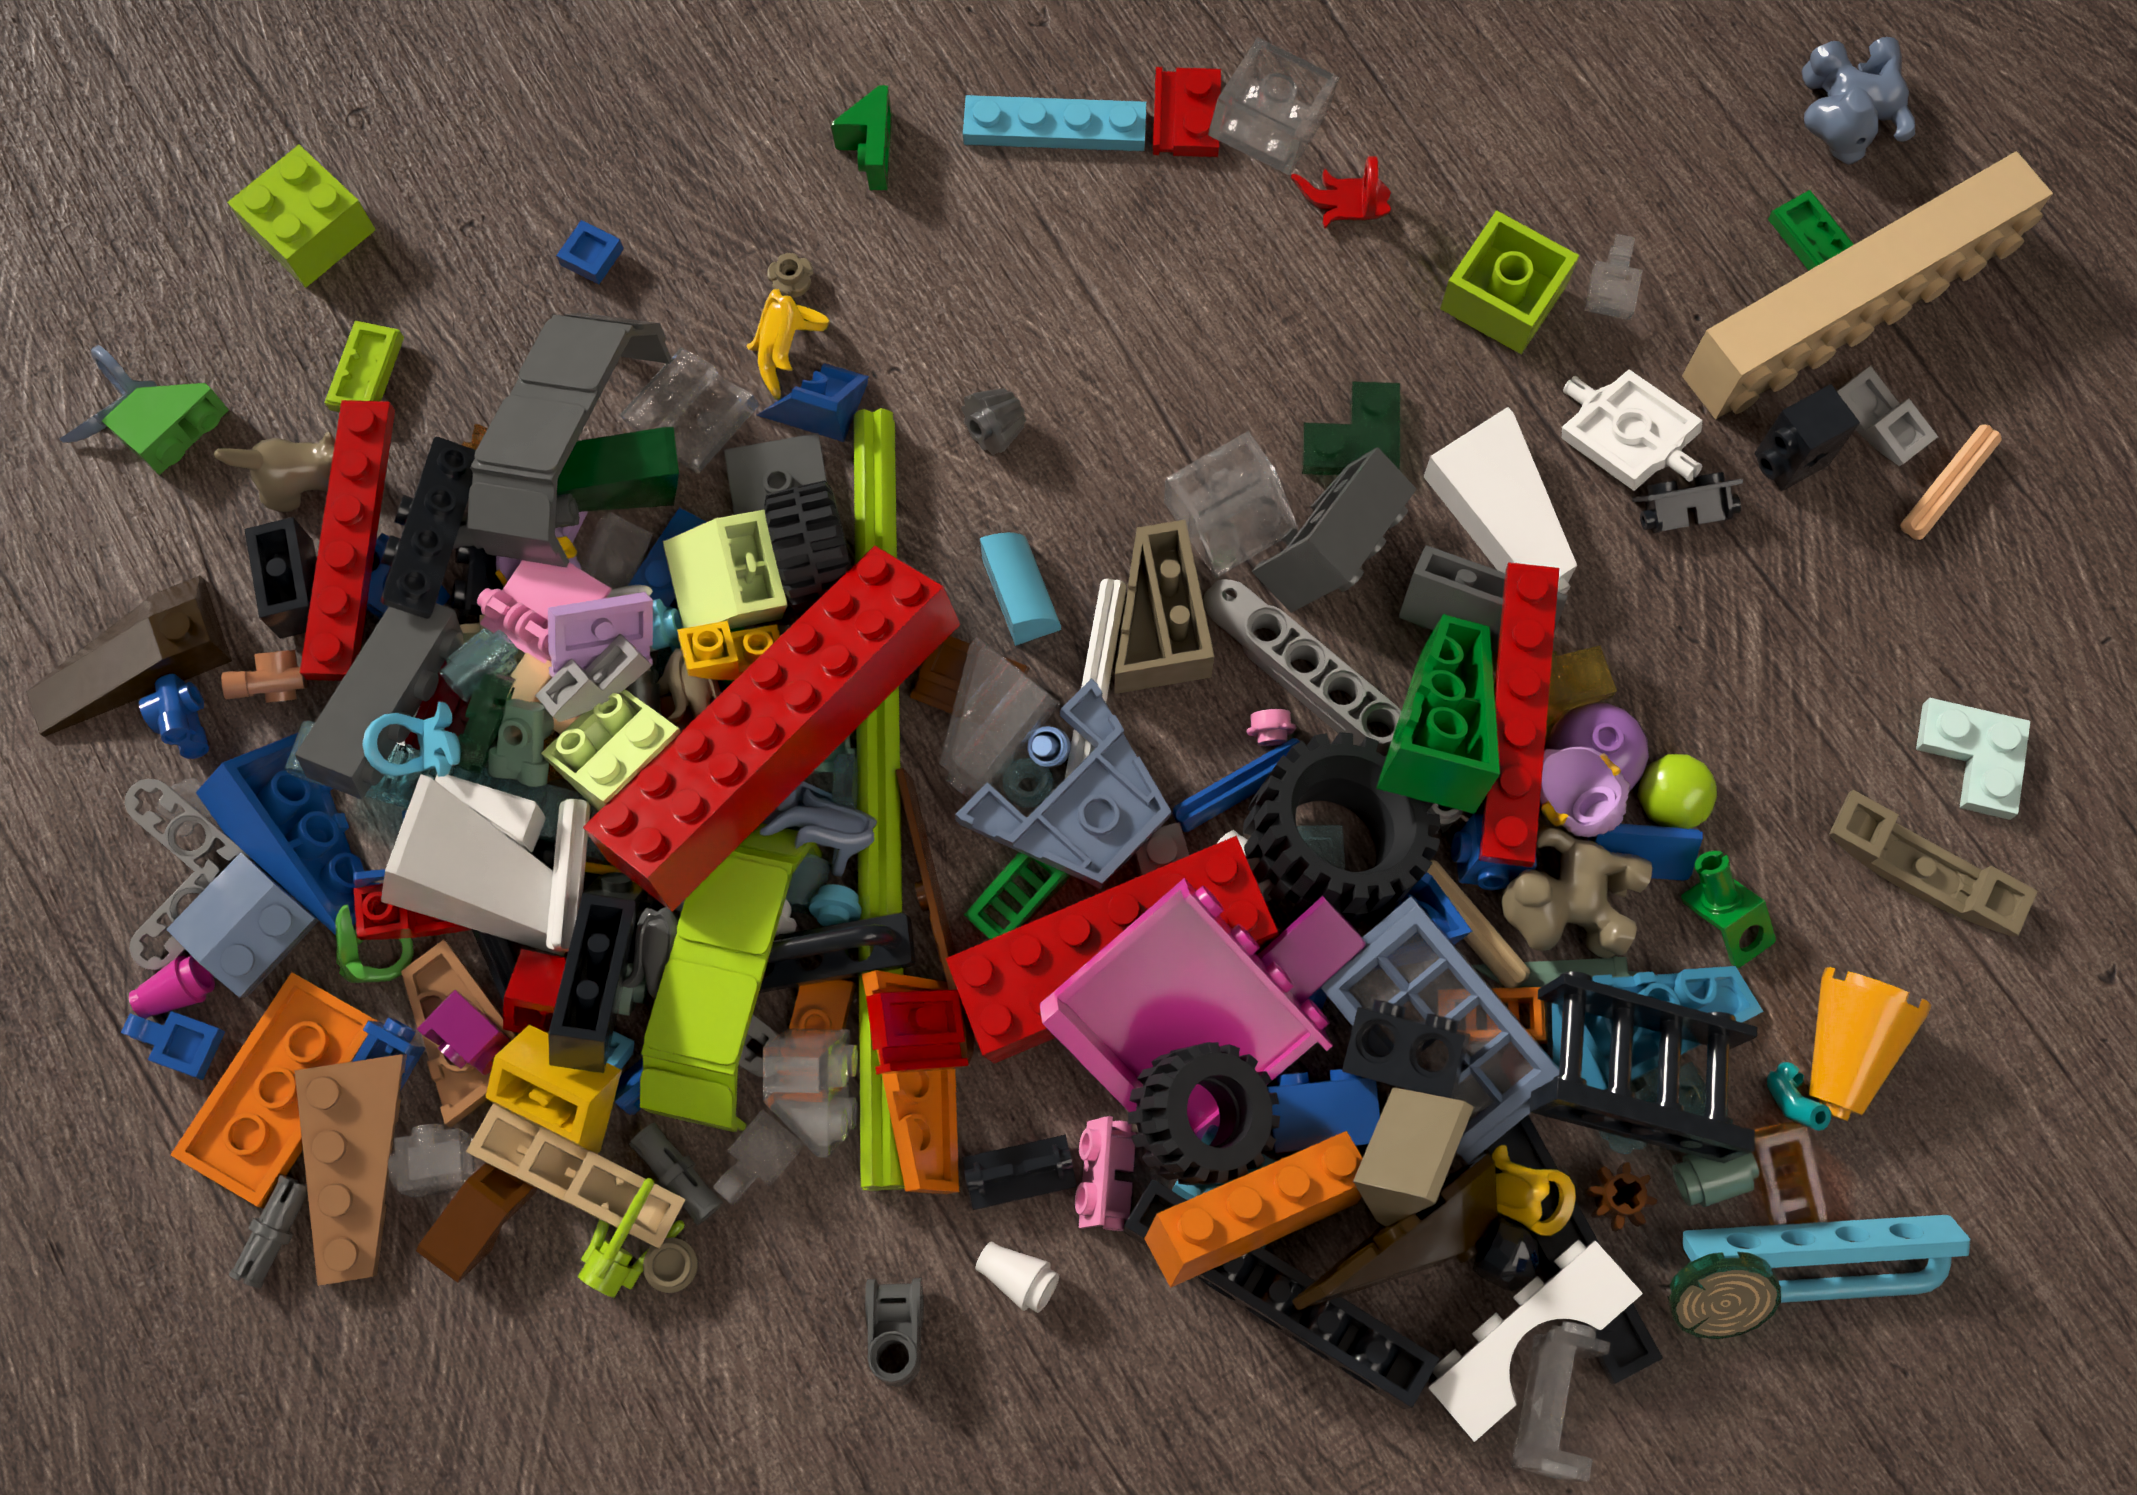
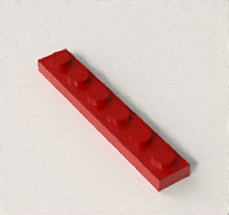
M341 400L300 666V674L306 680L342 681L361 650L395 409L388 401Z
M1508 562L1506 567L1494 691L1500 775L1484 800L1479 861L1532 867L1535 863L1560 568Z

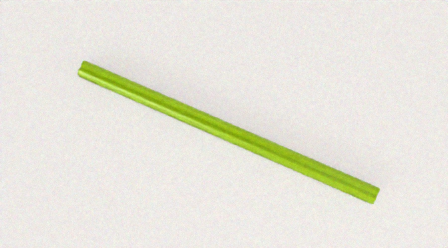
M882 408L875 412L862 409L854 414L855 564L874 546L897 558L895 420H893V412ZM899 686L856 728L857 809L877 820V824L873 829L874 842L858 852V904L862 909L860 920L902 913L901 793L896 770L900 769ZM874 946L858 947L859 962L866 960L871 955ZM903 968L883 972L903 975ZM860 975L861 1188L864 1191L905 1189L882 1074L876 1075L875 1066H880L877 1050H873L866 994L862 975Z

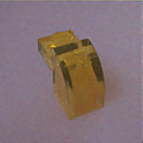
M1600 645L1558 656L1557 651L1552 652L1546 726L1557 723L1564 710L1613 698L1617 690Z

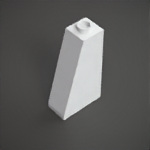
M1509 407L1430 456L1424 478L1498 571L1505 573L1508 562L1560 568L1558 592L1565 594L1571 586L1568 582L1577 567V563L1516 417Z

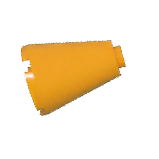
M1827 967L1824 969L1821 977L1809 1096L1829 1107L1832 1117L1848 1122L1851 1113L1863 1115L1927 1018L1932 1005L1922 998L1919 1008L1907 1003L1910 992L1848 971L1844 981L1834 979L1835 968Z

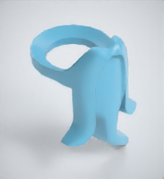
M438 702L435 716L425 720L400 713L384 714L372 721L364 733L362 743L364 755L370 765L381 774L393 777L427 771L436 768L438 777L446 776L451 766L458 765L461 759V746L455 733L444 730L452 723V713L449 706L444 702ZM391 724L405 726L411 732L417 733L420 745L419 757L413 758L404 764L388 762L378 750L377 740L379 733L384 727Z

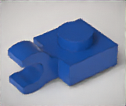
M171 1011L164 1025L129 1014L121 1033L154 1046L148 1058L149 1061L203 1080L225 1031Z

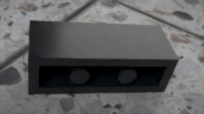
M582 893L548 1033L550 1066L599 1073L605 1072L635 937L636 901Z

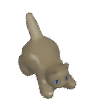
M328 431L318 443H293L286 439L271 438L262 440L253 446L252 450L220 448L215 450L214 457L229 466L250 469L252 481L259 490L260 502L267 508L275 511L291 512L300 507L302 492L310 490L328 491L335 439H333L331 432Z

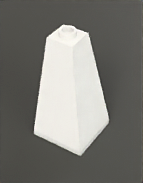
M420 774L385 869L381 902L561 956L565 954V952L550 950L546 945L553 870L494 827L489 821L434 779Z

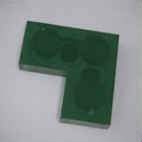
M1353 381L1350 390V424L1304 422L1302 432V474L1339 475L1348 464L1377 447L1400 470V383Z

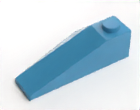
M1736 966L1684 969L1679 973L1654 975V972H1639L1634 976L1612 977V974L1592 977L1594 982L1702 1012L1729 1013L1736 1017V1021L1742 1023L1763 1012ZM1552 1003L1553 1061L1559 1067L1563 1006ZM1585 1012L1581 1077L1587 1081L1588 1086L1605 1090L1608 1089L1612 1019ZM1634 1026L1631 1082L1658 1068L1659 1032ZM1682 1039L1681 1055L1702 1044Z

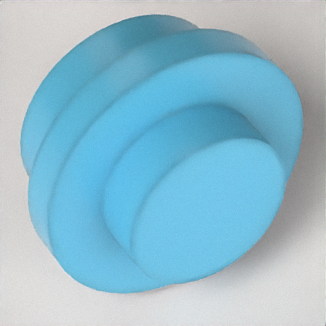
M834 884L820 887L818 895L811 899L809 906L810 913L824 927L860 920L862 909L858 904L859 896L855 891L848 887Z

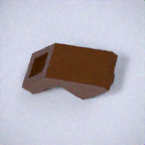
M484 1163L464 1182L421 1240L416 1252L459 1283L492 1251L502 1225L536 1193L537 1188L488 1163Z

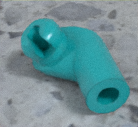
M1790 1062L1780 1063L1776 1071H1770L1767 1076V1088L1780 1110L1789 1120L1814 1130H1824L1831 1121L1829 1107L1803 1097L1797 1088L1804 1083V1074L1798 1073L1799 1068Z

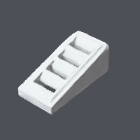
M437 774L436 782L529 852L534 850L546 819L535 801L448 774L444 777H438Z

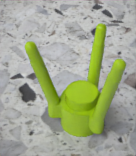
M651 1178L644 1180L611 1241L605 1240L610 1224L599 1219L591 1243L581 1258L585 1265L580 1271L578 1278L588 1286L609 1297L615 1298L622 1285L632 1289L643 1272V1262L647 1251L630 1266L628 1264L633 1255L621 1248L654 1186V1180ZM677 1220L671 1226L666 1238H675L683 1230L684 1222Z

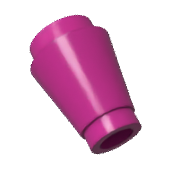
M178 956L142 983L137 989L129 993V1002L134 1012L139 1017L145 1019L152 1015L155 1016L205 1001L207 994L214 990V977L192 956Z

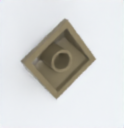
M1396 1087L1392 1088L1353 1180L1377 1222L1386 1227L1436 1203L1474 1107L1461 1100Z

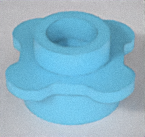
M661 599L653 600V645L651 647L659 650L670 646L672 651L676 648H681L677 629H682L679 611L675 608L664 606Z

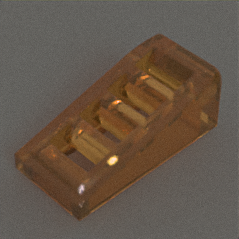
M1791 1121L1755 1129V1151L1752 1154L1758 1165L1759 1177L1756 1179L1770 1224L1829 1222L1807 1126ZM1789 1143L1791 1150L1770 1155L1769 1147ZM1792 1164L1796 1165L1798 1172L1775 1177V1168ZM1798 1186L1803 1187L1804 1194L1780 1198L1779 1191ZM1809 1207L1811 1216L1786 1221L1784 1212Z

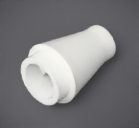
M992 1241L981 1252L975 1267L976 1271L985 1275L1023 1311L1030 1308L1039 1313L1050 1300L1059 1281V1274L1050 1269V1262L1001 1247Z

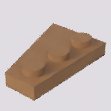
M443 939L401 971L417 1028L456 990L469 999L511 1040L517 1036L515 1032L503 1030V1015L446 940ZM422 1035L429 1058L427 1064L431 1078L436 1083L442 1104L440 1109L445 1125L451 1128L488 1100L485 1096L491 1073L482 1075L469 1063L460 1069L438 1049L439 1046Z

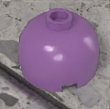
M1586 703L1568 711L1552 727L1544 747V751L1546 749L1561 750L1570 747H1588L1595 749L1601 754L1605 753L1621 769L1624 779L1630 784L1629 792L1641 780L1649 758L1648 739L1640 723L1626 710L1609 703Z

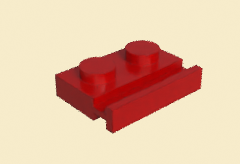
M1156 67L1153 155H1159L1160 152H1173V156L1218 157L1221 69L1176 68V72L1162 71L1163 67Z
M958 990L882 992L866 996L873 1050H879L881 1064L880 1066H875L876 1075L946 1070L968 1066V1058H962L960 1043L965 1042Z

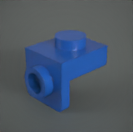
M388 1017L385 1024L368 1020L363 1031L369 1034L352 1062L407 1054L405 1073H402L401 1091L426 1048L412 1040L416 1034L414 1029L393 1018Z

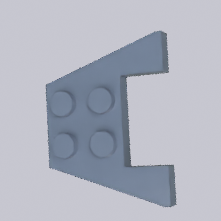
M1091 678L1061 708L1059 715L1095 747L1084 761L1028 817H1025L987 782L955 814V820L961 826L1101 889L1169 819L1171 810L1140 756H1136L1123 734L1124 729L1116 715H1112L1105 703L1100 687Z

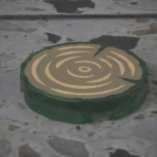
M1723 1252L1707 1254L1681 1269L1673 1277L1669 1285L1671 1294L1670 1296L1667 1295L1672 1318L1682 1331L1699 1338L1723 1339L1740 1336L1759 1328L1774 1315L1781 1303V1286L1775 1271L1766 1260L1747 1252H1737L1739 1258H1725Z

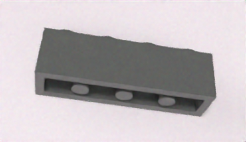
M436 603L431 617L426 619L388 607L295 754L307 778L363 800L371 785L375 786L382 780L384 774L373 768L364 755L362 744L364 733L372 721L384 714L400 713L413 717L422 701L426 702L433 696L439 681L437 673L445 659L454 660L463 644L464 637L455 610ZM391 724L382 729L378 735L377 745L384 759L388 761V757L397 742H404L410 734V730L398 724Z

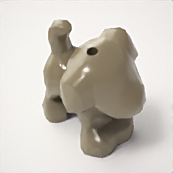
M1543 825L1537 831L1536 846L1538 848L1553 846L1560 852V878L1556 880L1545 872L1532 869L1522 871L1509 882L1504 890L1502 897L1504 917L1522 934L1529 948L1537 951L1550 950L1555 947L1562 936L1566 923L1570 922L1584 927L1587 931L1585 945L1593 954L1605 959H1609L1615 954L1620 956L1625 954L1636 936V922L1619 914L1611 907L1607 901V889L1611 893L1624 898L1626 897L1627 889L1639 893L1642 892L1650 883L1652 863L1637 855L1609 852L1603 846L1593 841L1577 840L1559 827Z

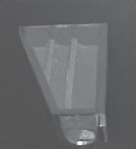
M975 637L969 646L939 762L941 766L950 772L945 780L966 797H969L973 792L977 793L987 782L994 787L1028 745V740L1033 733L1045 724L1061 704L1060 701L992 646L978 637Z

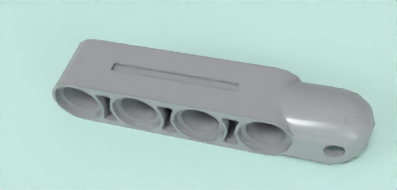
M1227 579L1217 580L1206 591L1203 597V605L1208 616L1242 645L1244 653L1252 662L1338 734L1339 732L1353 733V745L1360 746L1367 736L1379 741L1376 752L1383 756L1388 754L1401 714V710L1397 705L1285 612L1275 606L1266 604L1241 582ZM1233 590L1237 597L1234 598L1225 593V591ZM1266 628L1274 631L1277 638L1268 642L1262 641L1253 632L1257 629ZM1304 659L1311 662L1315 670L1309 673H1301L1292 667L1291 662ZM1336 690L1344 691L1351 696L1353 702L1347 705H1339L1331 700L1329 693ZM1372 722H1381L1390 729L1391 735L1376 737L1371 734L1367 725Z

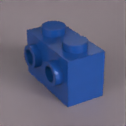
M1343 1069L1329 1070L1330 1080L1309 1082L1308 1072L1278 1075L1277 1085L1266 1086L1269 1093L1277 1092L1279 1104L1272 1105L1273 1115L1280 1116L1279 1128L1271 1129L1270 1131L1271 1136L1276 1139L1272 1150L1275 1153L1304 1150L1345 1131L1348 1132L1355 1145L1369 1144L1380 1119L1376 1080L1342 1071Z

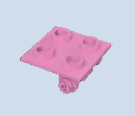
M522 560L502 590L487 588L480 593L477 604L481 607L482 614L485 615L480 624L524 653H529L545 664L547 660L551 661L548 647V608L607 598L612 589L571 563L566 568Z

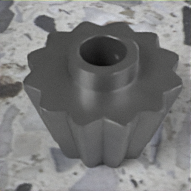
M1005 388L976 392L964 397L965 405L961 409L965 415L964 424L967 426L972 439L979 443L982 450H988L992 455L1005 451L1022 431L1026 422L1025 410L1021 407L1020 400Z

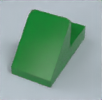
M888 85L877 86L836 118L831 125L834 144L837 150L858 151L859 172H866L869 190H888L892 108Z

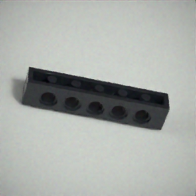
M1152 1179L1125 1223L1123 1232L1149 1248L1144 1238L1156 1214L1187 1200ZM1263 1247L1195 1277L1403 1410L1413 1408L1440 1359L1342 1297L1298 1310L1292 1300L1315 1280Z

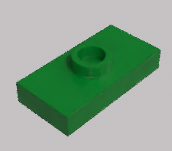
M1811 190L1772 210L1768 218L1769 222L1808 271L1854 245Z

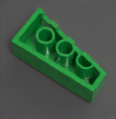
M1443 614L1419 655L1376 789L1475 814L1500 775L1490 626Z

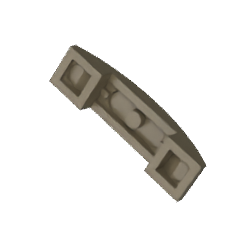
M1855 790L1848 793L1829 833V836L1847 853L1892 884L1948 913L2012 937L2019 935L2037 895V890L1993 866L1983 870L1897 824L1896 821L1899 814Z

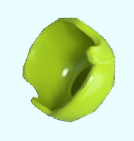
M1667 754L1645 767L1639 783L1637 797L1648 819L1661 827L1691 829L1705 822L1712 813L1717 799V786L1713 774L1703 762L1688 754Z

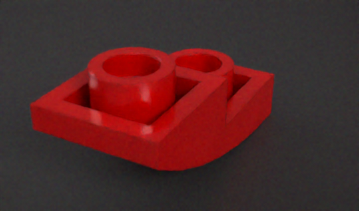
M383 883L354 888L357 938L360 940L416 938L471 930L468 927L381 902Z

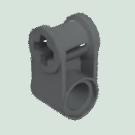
M922 1277L913 1278L911 1283L878 1284L876 1279H867L865 1312L868 1329L867 1358L869 1367L874 1375L887 1385L895 1387L906 1385L916 1377L921 1365V1327H923L924 1316ZM896 1344L906 1347L909 1353L906 1367L899 1373L890 1374L884 1372L880 1363L884 1350Z

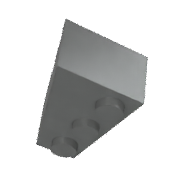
M1378 447L1348 464L1310 506L1314 512L1299 532L1293 527L1281 538L1287 547L1266 561L1262 560L1251 572L1291 613L1338 588L1341 592L1348 590L1362 577L1364 571L1360 567L1364 561L1373 557L1385 545L1386 539L1383 537L1385 532L1405 517L1408 512L1405 505L1416 491V488Z

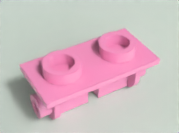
M1110 1116L1088 1121L1087 1128L1081 1135L1079 1154L1081 1159L1084 1160L1083 1177L1075 1195V1209L1079 1214L1078 1228L1103 1226L1105 1230L1123 1231L1125 1221L1130 1217L1132 1182L1114 1180L1115 1171L1129 1173L1133 1172L1135 1145L1131 1136L1136 1135V1133L1131 1132L1132 1124L1128 1125L1126 1121H1113V1117Z

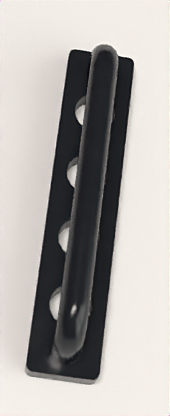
M897 913L776 935L767 962H775L774 969L769 976L763 978L759 993L855 977L875 970L889 971L911 967L916 962L911 918L905 913ZM874 946L871 955L866 960L857 962L853 961L850 957L849 949ZM824 953V959L816 969L804 970L801 966L800 957Z

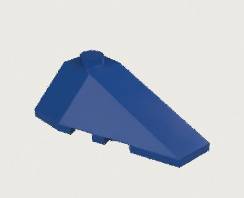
M300 731L223 762L197 790L196 794L224 834L336 935L335 920L342 906L348 904L353 926L356 925L354 888L356 887L353 882V873L364 871L360 858L351 853L345 831L349 826L345 814L337 812L330 792L333 788L307 778L295 756L306 738Z

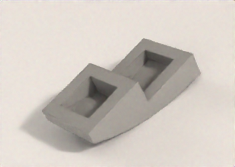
M1871 366L1858 373L1836 390L1860 422L1855 430L1876 450L1898 466L1907 462L1938 437L1912 401L1907 399L1899 404Z
M619 634L585 670L574 660L570 659L535 696L552 717L558 722H562L594 709L599 703L601 705L610 700L608 696L612 693L619 694L647 671L652 664L623 635Z

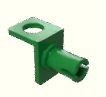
M1709 851L1700 855L1695 861V869L1699 874L1701 882L1682 894V902L1721 931L1730 963L1736 966V968H1740L1776 941L1766 902L1733 879L1729 857L1727 855L1724 856L1723 852ZM1752 925H1758L1759 932L1756 939L1749 946L1740 948L1739 941L1744 931Z

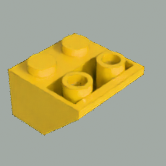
M528 1025L495 1055L485 1098L538 1127H543L588 1151L590 1150L598 1154L602 1148L622 1070L609 1063H606L604 1073L550 1066L548 1033Z

